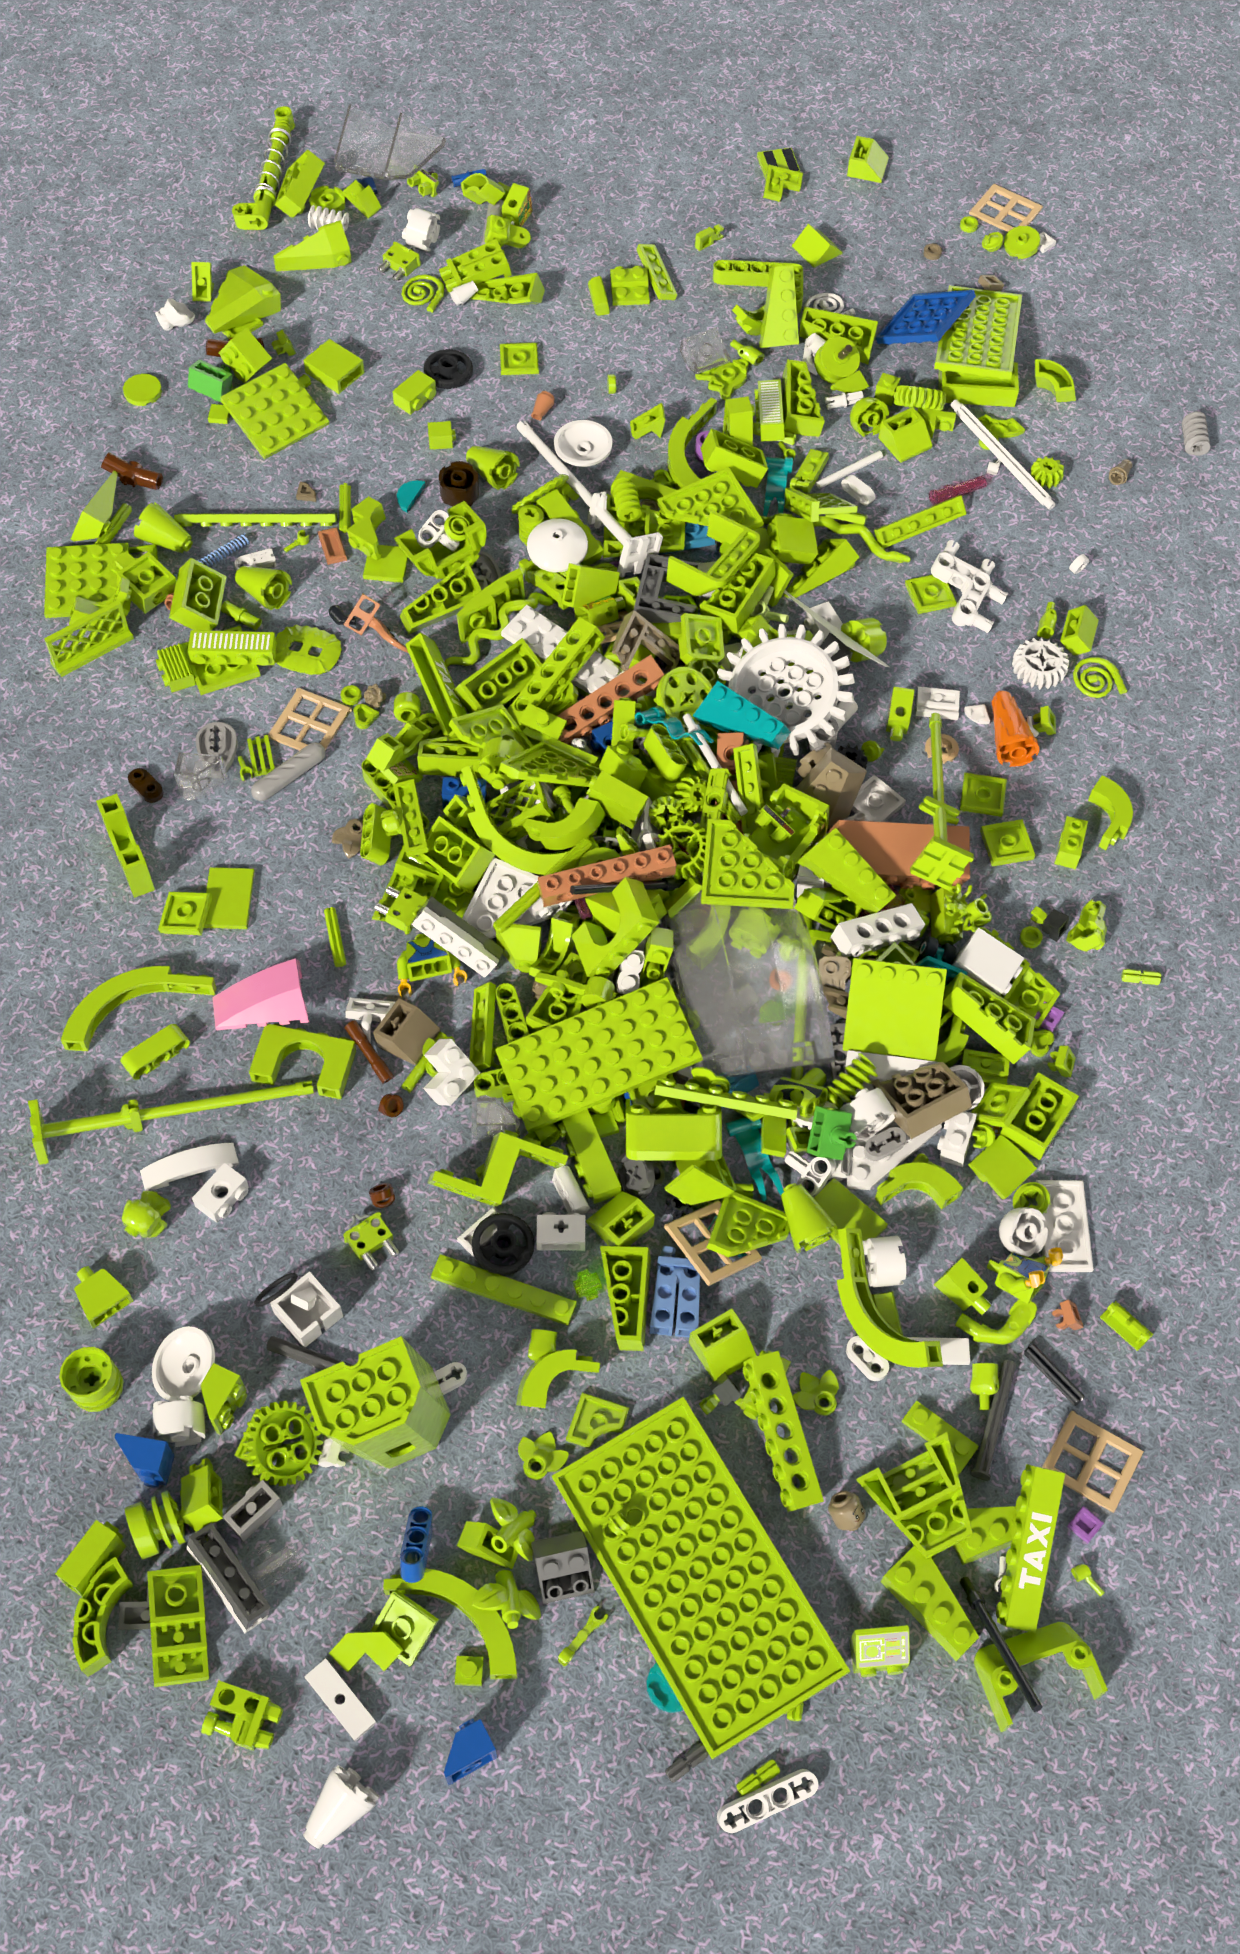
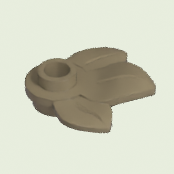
M351 819L345 827L335 830L332 836V843L342 844L343 851L349 859L355 856L361 849L363 821L360 819ZM357 826L360 830L355 831L352 827Z

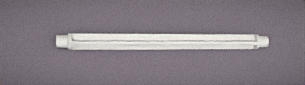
M954 400L950 406L958 417L1043 506L1045 505L1048 510L1052 509L1055 506L1052 497L964 404Z

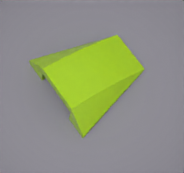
M607 494L606 509L632 538L659 532L663 536L659 554L684 550L685 522L666 518L661 509L659 512L651 510L650 506L644 504L641 507L642 516L638 520L633 522L621 521L616 515L613 496ZM604 525L603 558L621 557L623 545Z
M404 845L387 887L391 886L400 892L406 887L421 896H427V899L432 896L461 918H463L475 892L456 884L438 869L427 864L426 860L422 857H407ZM385 890L379 903L390 908L396 898L387 894ZM375 910L372 920L386 922V915Z
M995 929L992 930L990 933L992 937L1010 949H1014L1008 942L1005 943L998 936L999 933ZM1024 958L1020 964L1023 967L1022 971L1016 979L1012 977L1010 983L1013 984L1005 996L1001 994L1000 997L1033 1018L1039 1011L1040 1018L1035 1020L1034 1026L1038 1029L1060 993L1039 972L1036 973L1029 967L1030 963Z
M947 1432L926 1442V1452L882 1474L878 1467L856 1479L926 1559L973 1535Z

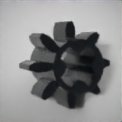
M675 1196L672 1199L666 1198V1205L669 1207L666 1208L665 1214H671L673 1221L694 1212V1209L691 1208L693 1205L684 1204Z

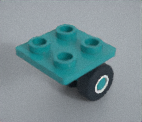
M927 936L919 947L918 952L920 954L917 957L919 962L916 965L947 969L945 987L960 972L968 975L967 971L952 966L957 953L955 946L945 943L940 948L938 947V939Z

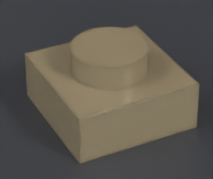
M980 275L978 283L983 286L984 290L1002 291L1004 284L995 275Z

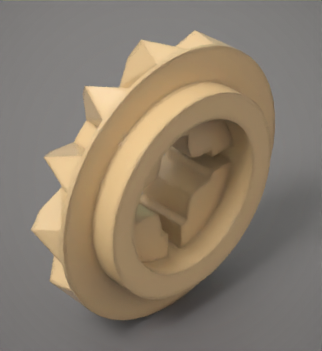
M941 734L942 748H946L945 752L942 751V763L945 764L947 761L952 762L957 757L959 746L954 738ZM931 737L928 738L925 744V752H927L928 758H932Z

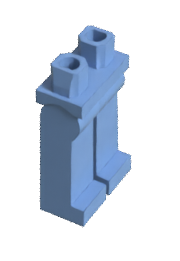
M663 1246L657 1261V1278L649 1334L672 1336L676 1287H679L675 1336L690 1337V1332L699 1327L700 1274L686 1256L685 1258H675L676 1248Z

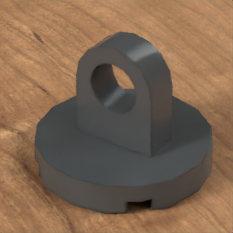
M626 1155L620 1162L623 1164L622 1168L618 1170V1180L621 1190L639 1199H644L651 1193L653 1187L664 1181L663 1168L656 1162H651V1160H631Z

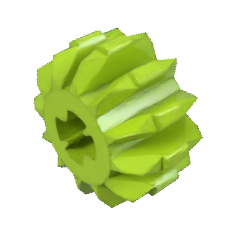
M1044 456L1043 459L1037 458L1031 466L1030 475L1040 483L1041 487L1044 485L1048 489L1052 486L1057 487L1064 476V465L1060 464V460H1054L1053 457L1047 458V456Z
M697 776L681 778V782L676 784L678 790L673 793L677 795V800L680 801L685 812L694 813L703 810L707 785H705L706 780L699 779Z

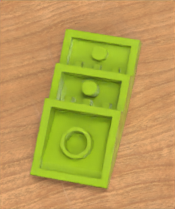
M519 568L485 587L457 613L459 637L462 644L468 641L469 635L475 629L485 628L494 630L498 628V612L504 603L525 599L523 573Z
M201 1565L147 1571L154 1687L209 1680Z

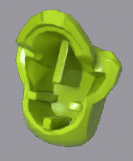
M143 1191L141 1199L133 1201L128 1199L121 1218L125 1226L124 1231L135 1238L138 1235L144 1238L157 1237L168 1225L166 1221L161 1219V1216L171 1209L169 1200L161 1197L155 1191Z

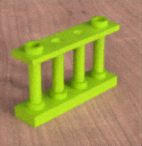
M749 744L733 748L738 794L748 810L745 815L741 816L743 834H753L758 827L754 824V821L760 814L758 811L766 805L765 791L778 790L774 753L758 756L757 745Z

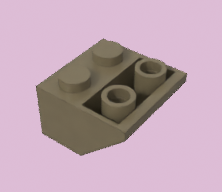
M398 998L373 1034L378 1048L413 1065H417L423 1056L422 1050L425 1041L428 1038L434 1040L441 1029L417 1006Z

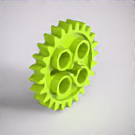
M279 1401V1404L271 1402L269 1407L262 1406V1414H253L256 1422H247L251 1431L243 1432V1435L249 1438L248 1441L242 1443V1446L248 1447V1451L243 1456H250L251 1458L246 1465L255 1466L252 1474H261L260 1481L269 1480V1485H276L277 1483L279 1486H286L287 1483L288 1485H295L296 1479L298 1481L305 1480L304 1473L312 1474L310 1465H318L314 1456L322 1455V1452L317 1449L318 1445L323 1444V1441L317 1440V1436L321 1432L315 1431L316 1423L315 1421H310L312 1412L304 1414L305 1406L297 1407V1402H289L288 1404L287 1401ZM290 1422L294 1425L292 1433L289 1431ZM268 1428L271 1431V1438L269 1440L266 1438V1430ZM302 1436L300 1441L263 1451L265 1446ZM296 1447L299 1448V1452H300L298 1458H296V1456H295V1448H296ZM273 1454L277 1457L275 1466L272 1463Z

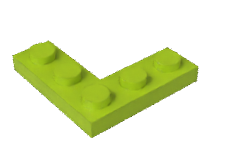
M917 1400L901 1421L927 1441L947 1432L958 1476L979 1448L976 1443Z

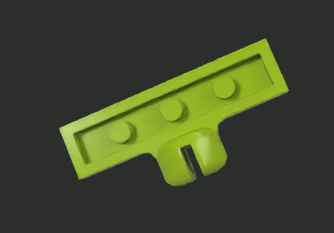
M414 779L393 784L397 805L396 808L381 813V819L384 818L382 826L385 834L390 837L402 834L407 857L429 852Z

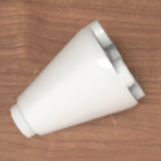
M339 1765L332 1769L309 1817L303 1836L311 1845L318 1849L323 1844L327 1845L371 1811L379 1799V1795L368 1786L365 1788L359 1782L361 1777L353 1769L348 1768L345 1770Z

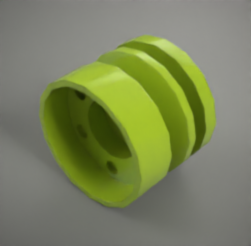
M83 1347L75 1350L66 1357L60 1367L59 1379L62 1388L81 1409L88 1412H100L111 1407L123 1391L124 1381L120 1370L111 1358L99 1348Z
M168 1490L161 1492L163 1505L161 1506L154 1495L151 1497V1510H147L142 1501L124 1508L132 1538L142 1560L160 1553L159 1540L161 1539L164 1540L169 1549L173 1548L174 1545L171 1537L173 1534L179 1545L186 1542L185 1524L181 1519L180 1509Z

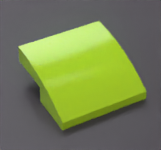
M1001 1134L995 1138L992 1145L983 1149L968 1164L982 1182H988L1001 1199H1006L1037 1169L1013 1143Z

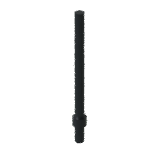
M668 877L662 880L641 882H643L646 890L662 889L663 891H673L675 888H680L687 880ZM619 883L572 885L570 893L572 895L609 893Z
M969 1577L961 1578L959 1582L967 1595L966 1600L972 1610L977 1612L1032 1711H1040L1043 1706L985 1607L983 1596L979 1591H976Z

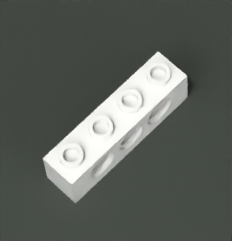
M911 903L841 922L837 925L831 938L843 957H857L864 952L871 950L874 952L882 947L892 945L894 942L899 944L906 940L913 941L920 936L925 923Z

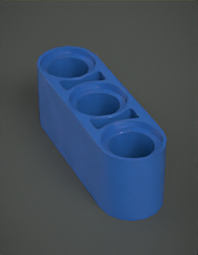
M424 1506L415 1507L410 1511L400 1553L401 1577L409 1583H416L423 1578L432 1539V1512Z

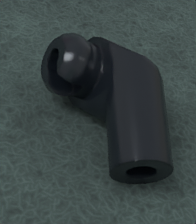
M338 605L331 606L328 611L329 616L337 625H344L349 616L345 615ZM356 616L352 617L349 625H356Z

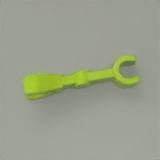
M595 1606L592 1609L587 1624L578 1632L570 1645L565 1647L559 1654L558 1662L563 1666L568 1665L575 1652L586 1642L587 1637L592 1631L605 1624L608 1613L604 1615L603 1619L598 1620L594 1614L600 1607Z

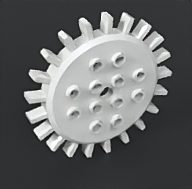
M779 624V638L769 640L766 631L760 629L759 637L762 642L761 644L753 647L747 639H742L743 648L747 653L740 658L736 654L728 652V660L731 664L735 665L733 672L718 669L717 674L720 679L729 681L728 688L787 726L791 733L784 743H790L791 751L795 756L799 755L797 741L806 737L812 747H818V740L814 733L820 728L830 736L835 734L833 726L827 722L830 717L834 716L841 720L847 719L846 711L836 707L838 701H854L853 693L840 691V686L853 684L855 681L853 673L839 676L837 674L838 670L849 666L850 663L847 656L836 661L831 660L830 657L839 651L836 641L823 650L819 647L824 640L822 631L819 630L810 642L804 640L806 636L804 625H799L796 637L794 638L787 637L784 624ZM790 662L795 663L793 666H788ZM808 670H813L811 674L806 673ZM766 672L764 676H759L760 673ZM779 680H785L784 683L778 684ZM799 687L803 688V690L800 692L796 691ZM753 689L756 690L753 694L749 693ZM782 689H789V695L785 697L779 695ZM817 695H821V696H822V697H821L820 699H818V700L815 699V697H816ZM770 697H774L773 701H767ZM788 705L793 706L791 709H786ZM811 713V716L805 717V714ZM756 742L752 743L757 745V752H759L762 748V744ZM771 748L774 757H778L780 748L779 750Z

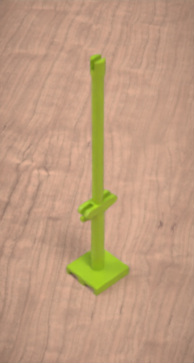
M932 713L931 718L929 717V728L931 733L933 798L925 796L924 802H921L919 805V809L933 816L934 836L910 867V873L950 891L956 878H960L964 873L966 865L974 860V854L949 843L947 840V823L957 825L959 819L955 817L959 816L960 811L944 803L941 742L942 721L939 713Z
M312 1080L139 1109L138 1101L133 1099L128 1101V1104H124L120 1112L44 1124L38 1099L29 1100L30 1126L34 1137L32 1138V1143L39 1165L47 1164L49 1159L46 1138L122 1125L127 1129H133L134 1132H139L143 1130L142 1121L295 1095L314 1094Z

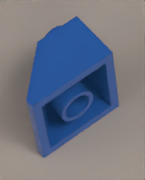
M116 1433L115 1439L140 1480L144 1482L143 1484L151 1488H158L159 1484L167 1486L175 1457L167 1441Z
M470 1719L459 1726L460 1731L455 1734L444 1769V1776L448 1785L453 1784L497 1758L496 1749L481 1719L476 1722L474 1719Z

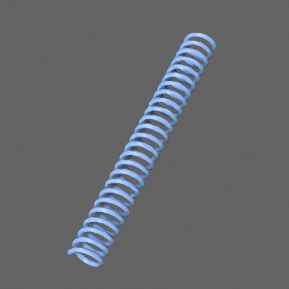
M244 533L240 537L238 536L237 539H234V541L228 542L227 545L224 544V547L217 548V551L214 550V553L207 554V557L204 556V559L201 558L197 561L202 564L205 563L208 567L209 562L213 566L209 556L216 564L214 557L218 562L220 561L218 556L223 560L221 554L226 558L222 548L227 553V556H229L228 550L233 554L232 549L234 552H236L235 547L239 550L237 543L243 548L241 542L246 546L245 541L249 544V540L245 537Z

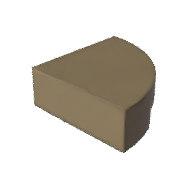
M300 481L296 499L316 502V492L309 484Z

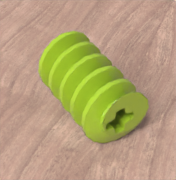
M628 477L615 480L611 485V491L617 517L624 522L638 520L642 516V510L636 485Z
M535 505L522 506L518 512L519 538L526 546L531 531L538 524L544 522L543 511Z
M858 1053L860 1061L857 1059L852 1060L854 1068L846 1066L847 1074L843 1072L839 1074L841 1081L833 1080L832 1083L835 1088L827 1086L828 1090L843 1103L852 1102L850 1096L856 1097L857 1088L860 1090L865 1089L862 1084L863 1082L872 1083L869 1078L870 1075L878 1077L875 1066L861 1053Z

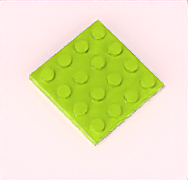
M286 363L220 397L222 404L264 459L326 427L330 422Z
M112 543L46 547L45 618L70 617L76 597L94 602L110 599L118 587L116 573L119 571L116 569L115 559L120 553H130L129 544Z

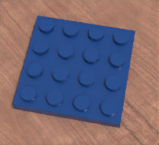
M974 290L913 294L875 337L877 344L938 342L976 297Z

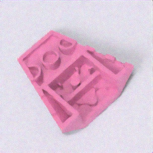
M295 958L269 967L237 982L214 996L213 1007L216 1030L247 1028L248 1024L256 1023L258 1027L267 1026L268 1022H279L280 1025L290 1024L291 1020H300L301 1023H308V1012L300 979H302L300 961Z

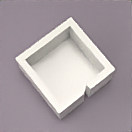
M310 1271L294 1283L284 1294L270 1302L274 1314L303 1347H307L322 1334L321 1328L328 1330L343 1317L341 1306ZM310 1287L316 1292V1301L313 1308L307 1311L291 1303L292 1294Z

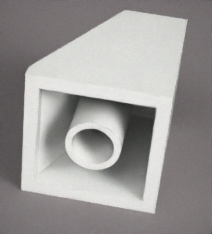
M978 928L963 945L952 966L967 971L968 977L998 996L1001 994L1005 996L1013 985L1010 983L1012 977L1016 979L1023 969L1020 964L1024 957Z

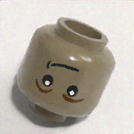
M840 1491L832 1496L828 1505V1512L836 1527L843 1531L857 1530L866 1517V1511L859 1497L855 1493Z

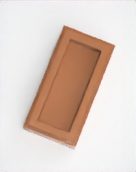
M338 528L318 531L327 565L347 561Z

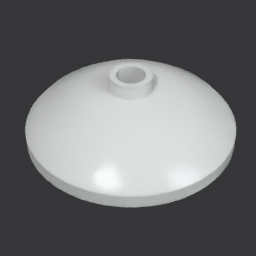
M577 420L565 424L557 431L554 438V448L557 455L563 461L571 465L587 467L596 465L609 456L612 450V437L609 431L599 423L589 420Z
M560 518L550 519L538 524L531 531L527 540V550L530 559L539 568L549 572L568 571L569 563L580 564L583 561L588 550V540L583 529L576 523Z
M190 1326L179 1328L169 1334L159 1346L153 1361L152 1379L156 1391L164 1399L177 1401V1398L180 1396H192L194 1398L202 1391L200 1384L212 1364L215 1363L213 1343L203 1330Z

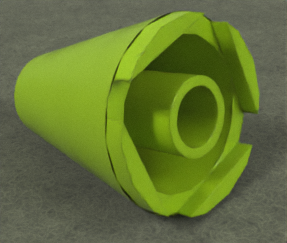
M476 445L472 446L466 453L467 463L471 464L473 469L477 470L493 488L505 490L516 480L518 475L516 469L517 466L520 467V462L514 453Z
M156 502L154 504L150 503L140 514L138 519L142 521L139 526L135 525L134 536L136 538L178 553L190 550L193 544L191 541L192 536Z
M242 566L235 573L236 583L269 610L274 608L280 609L290 597L291 592L288 590L289 584L292 585L290 575L283 570Z
M792 1183L783 1188L784 1193L781 1194V1199L793 1245L797 1253H801V1248L803 1247L808 1251L830 1240L828 1235L834 1232L835 1236L838 1234V1226L803 1185Z

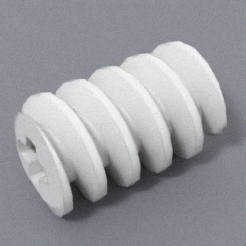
M311 206L308 214L310 228L318 230L323 225L341 221L344 232L347 230L349 213H345L342 217V211H338L336 215L335 210L332 209L329 214V209L326 207L322 212L321 206H318L316 211L315 206Z

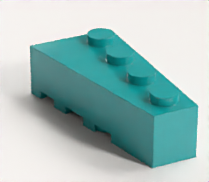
M719 681L716 682L693 714V717L702 725H708L723 732L744 733L747 739L779 750L791 733L784 723Z

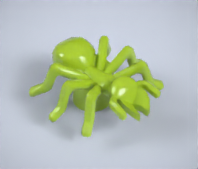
M956 884L957 890L953 896L945 895L947 901L950 902L947 904L948 911L946 914L952 917L959 912L961 915L954 921V924L964 923V931L971 930L975 932L980 928L990 934L991 932L988 929L982 927L992 920V915L984 901L987 894H983L968 904L965 900L972 891V885L968 886L966 893L959 900L957 896L961 892V884Z

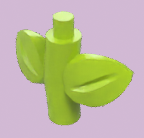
M492 1497L490 1504L493 1514L502 1526L491 1540L492 1547L497 1552L503 1553L514 1543L516 1551L524 1559L533 1561L531 1542L535 1541L532 1531L529 1529L534 1525V1519L537 1516L535 1511H522L518 1514V1510L513 1504Z
M510 1570L499 1571L495 1575L496 1583H488L482 1586L475 1594L472 1606L478 1609L488 1611L502 1610V1619L510 1629L518 1627V1620L521 1615L532 1620L541 1618V1611L536 1598L527 1590L517 1589L514 1575Z

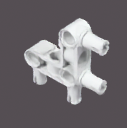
M949 540L944 551L938 554L933 563L931 573L942 582L950 583L961 589L963 595L954 608L952 621L957 626L973 625L988 633L994 621L978 614L977 610L984 597L993 599L1002 605L1008 593L993 586L992 581H990V574L995 567L993 561L987 566L990 560L984 559L980 569H977L955 557L960 546L956 542L954 547H952L954 541Z

